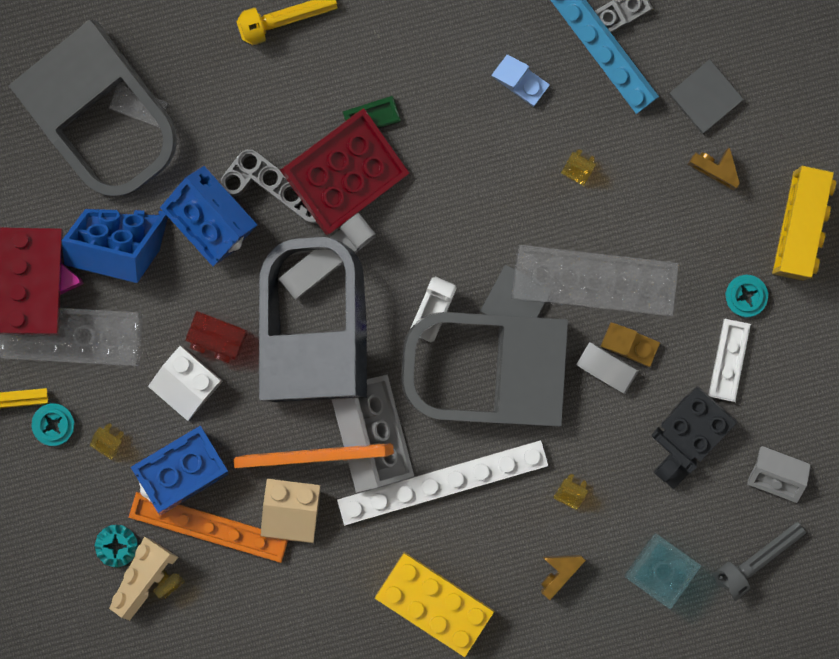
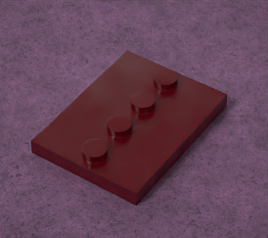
M364 108L280 169L326 235L333 232L409 174Z
M0 227V335L58 336L62 229Z

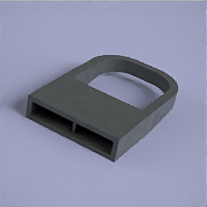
M89 19L9 85L82 181L98 193L121 196L139 190L169 165L175 154L177 134L171 118L95 20ZM125 81L159 124L163 135V146L158 158L129 182L114 186L103 182L95 175L64 134L63 129L121 82Z
M452 312L429 314L412 326L404 342L402 360V388L404 394L417 411L435 419L561 426L568 320ZM444 322L499 326L495 404L493 411L434 408L421 400L414 386L415 350L418 339L426 329L432 325Z

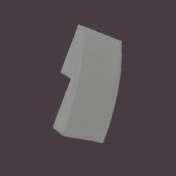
M612 0L595 10V13L608 30L613 32L653 10V7L649 0Z
M589 342L576 364L622 393L627 392L639 372L618 357H614Z

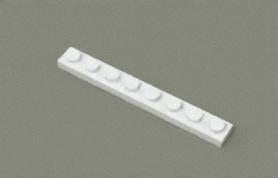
M540 440L337 499L344 525L540 469L548 466Z

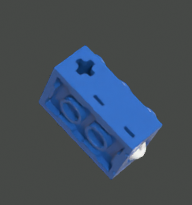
M205 166L187 176L160 207L212 266H215L231 255L233 251L240 249L243 240L257 226L254 220Z
M201 426L131 467L139 481L141 495L153 504L159 516L228 475V470Z

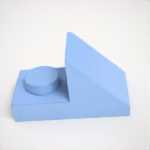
M509 55L505 56L491 75L532 107L536 105L549 87L547 82L529 70L527 64Z

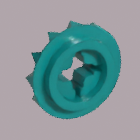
M753 275L736 277L729 283L725 293L727 306L734 314L742 317H751L759 314L765 308L768 301V291L765 284ZM741 285L747 292L755 290L757 292L750 297V304L746 300H736L742 295Z
M52 403L40 407L35 412L31 426L33 434L38 441L45 445L57 446L70 438L75 421L67 408L60 404ZM46 416L52 420L62 417L57 425L61 433L54 429L44 432L49 426Z
M110 525L97 535L94 547L97 557L105 565L121 567L132 561L138 545L134 533L129 528L123 525ZM115 534H117L118 543L127 545V547L118 550L116 557L113 549L105 547V545L113 543Z

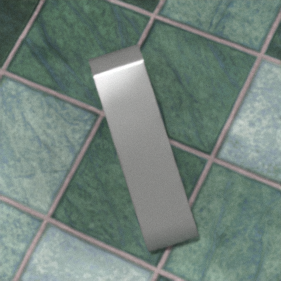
M247 149L242 151L221 178V185L231 196H240L254 181L304 221L310 224L317 223L312 215L310 218L307 217L308 211L301 205L302 201L299 197L293 202L285 199V192L292 188L277 167L254 150ZM253 156L257 159V164L253 169H245L243 167V161L246 157ZM270 172L278 175L277 183L272 186L264 183L265 175ZM232 177H238L241 181V185L237 190H229L227 188V182Z
M357 213L340 227V230L330 238L346 244L357 253L372 241L376 234L363 217ZM331 249L314 250L281 276L279 280L292 297L297 300L342 265L343 261Z

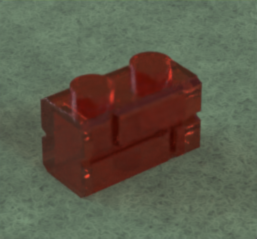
M196 311L185 341L191 343L190 349L203 354L208 349L215 352L214 358L229 363L230 359L237 360L248 331Z

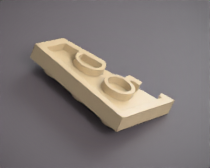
M144 537L136 550L129 569L124 574V579L117 593L113 596L109 609L121 618L130 621L147 599L148 589L154 582H160L164 577L162 572L168 563L173 564L178 557L155 541Z

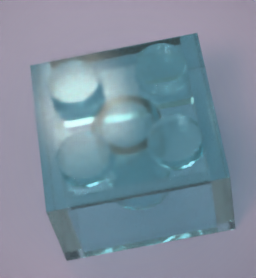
M654 533L624 577L671 610L701 565Z

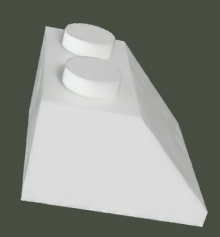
M179 346L164 363L148 387L189 421L223 381L187 349Z

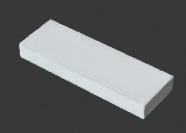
M723 319L708 394L709 397L735 402L751 324Z

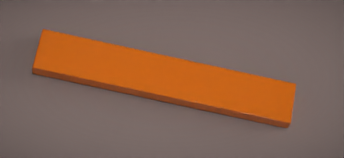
M388 443L242 455L235 457L234 468L383 457L394 454L393 444Z
M140 492L135 494L128 517L282 563L288 540L261 537V528L180 504L159 516L153 504L143 497Z

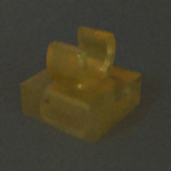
M579 149L576 153L572 152L561 173L584 186L596 164L593 163L595 160L593 156L589 160L580 156L582 150Z
M109 423L104 429L98 428L93 435L90 446L112 460L119 450L124 432L120 431L117 436H113L109 433L112 424Z
M570 474L567 479L564 478L553 498L577 510L588 492L585 489L587 482L583 480L579 486L572 482L574 475Z
M164 570L162 571L164 577L158 583L159 586L153 590L159 599L167 598L184 583L179 574L173 573L169 577Z

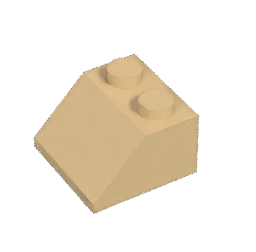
M267 479L263 503L261 537L314 543L321 492L320 485Z

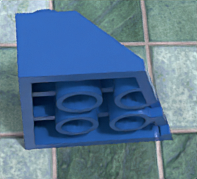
M85 209L62 239L64 265L138 283L160 250L168 216L163 211H159L158 215H145L144 210H134V214H119L117 210Z

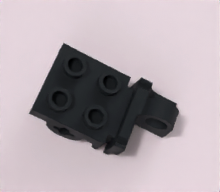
M696 386L674 408L668 418L661 423V427L665 429L664 432L657 427L652 434V437L670 453L654 470V474L674 490L697 467V461L693 458L696 457L701 462L736 425L737 421L703 390Z

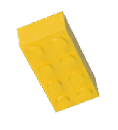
M801 166L793 171L772 274L802 281L812 278L813 274H817L820 259L816 258L818 248H822L825 239V232H821L823 222L828 221L831 207L827 206L829 195L833 196L836 186V180L832 179L834 172Z
M403 552L375 596L376 600L463 657L467 655L494 613L492 608L406 552Z

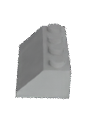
M388 375L367 379V398L332 400L344 447L393 444L394 454L347 459L356 493L414 477Z

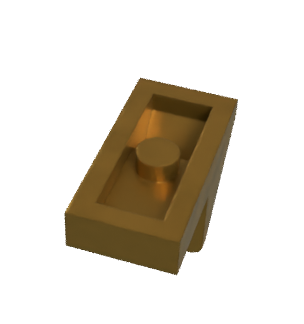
M730 148L726 149L718 165L714 163L715 159L703 152L700 155L695 153L687 164L690 167L732 190L738 187L739 180Z
M610 322L600 347L650 367L660 342L641 335L635 330Z
M580 555L543 557L558 572L555 575L550 573L541 583L544 587L541 590L542 594L551 600L586 560Z

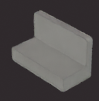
M761 446L756 465L748 478L747 484L797 503L807 486L810 464Z

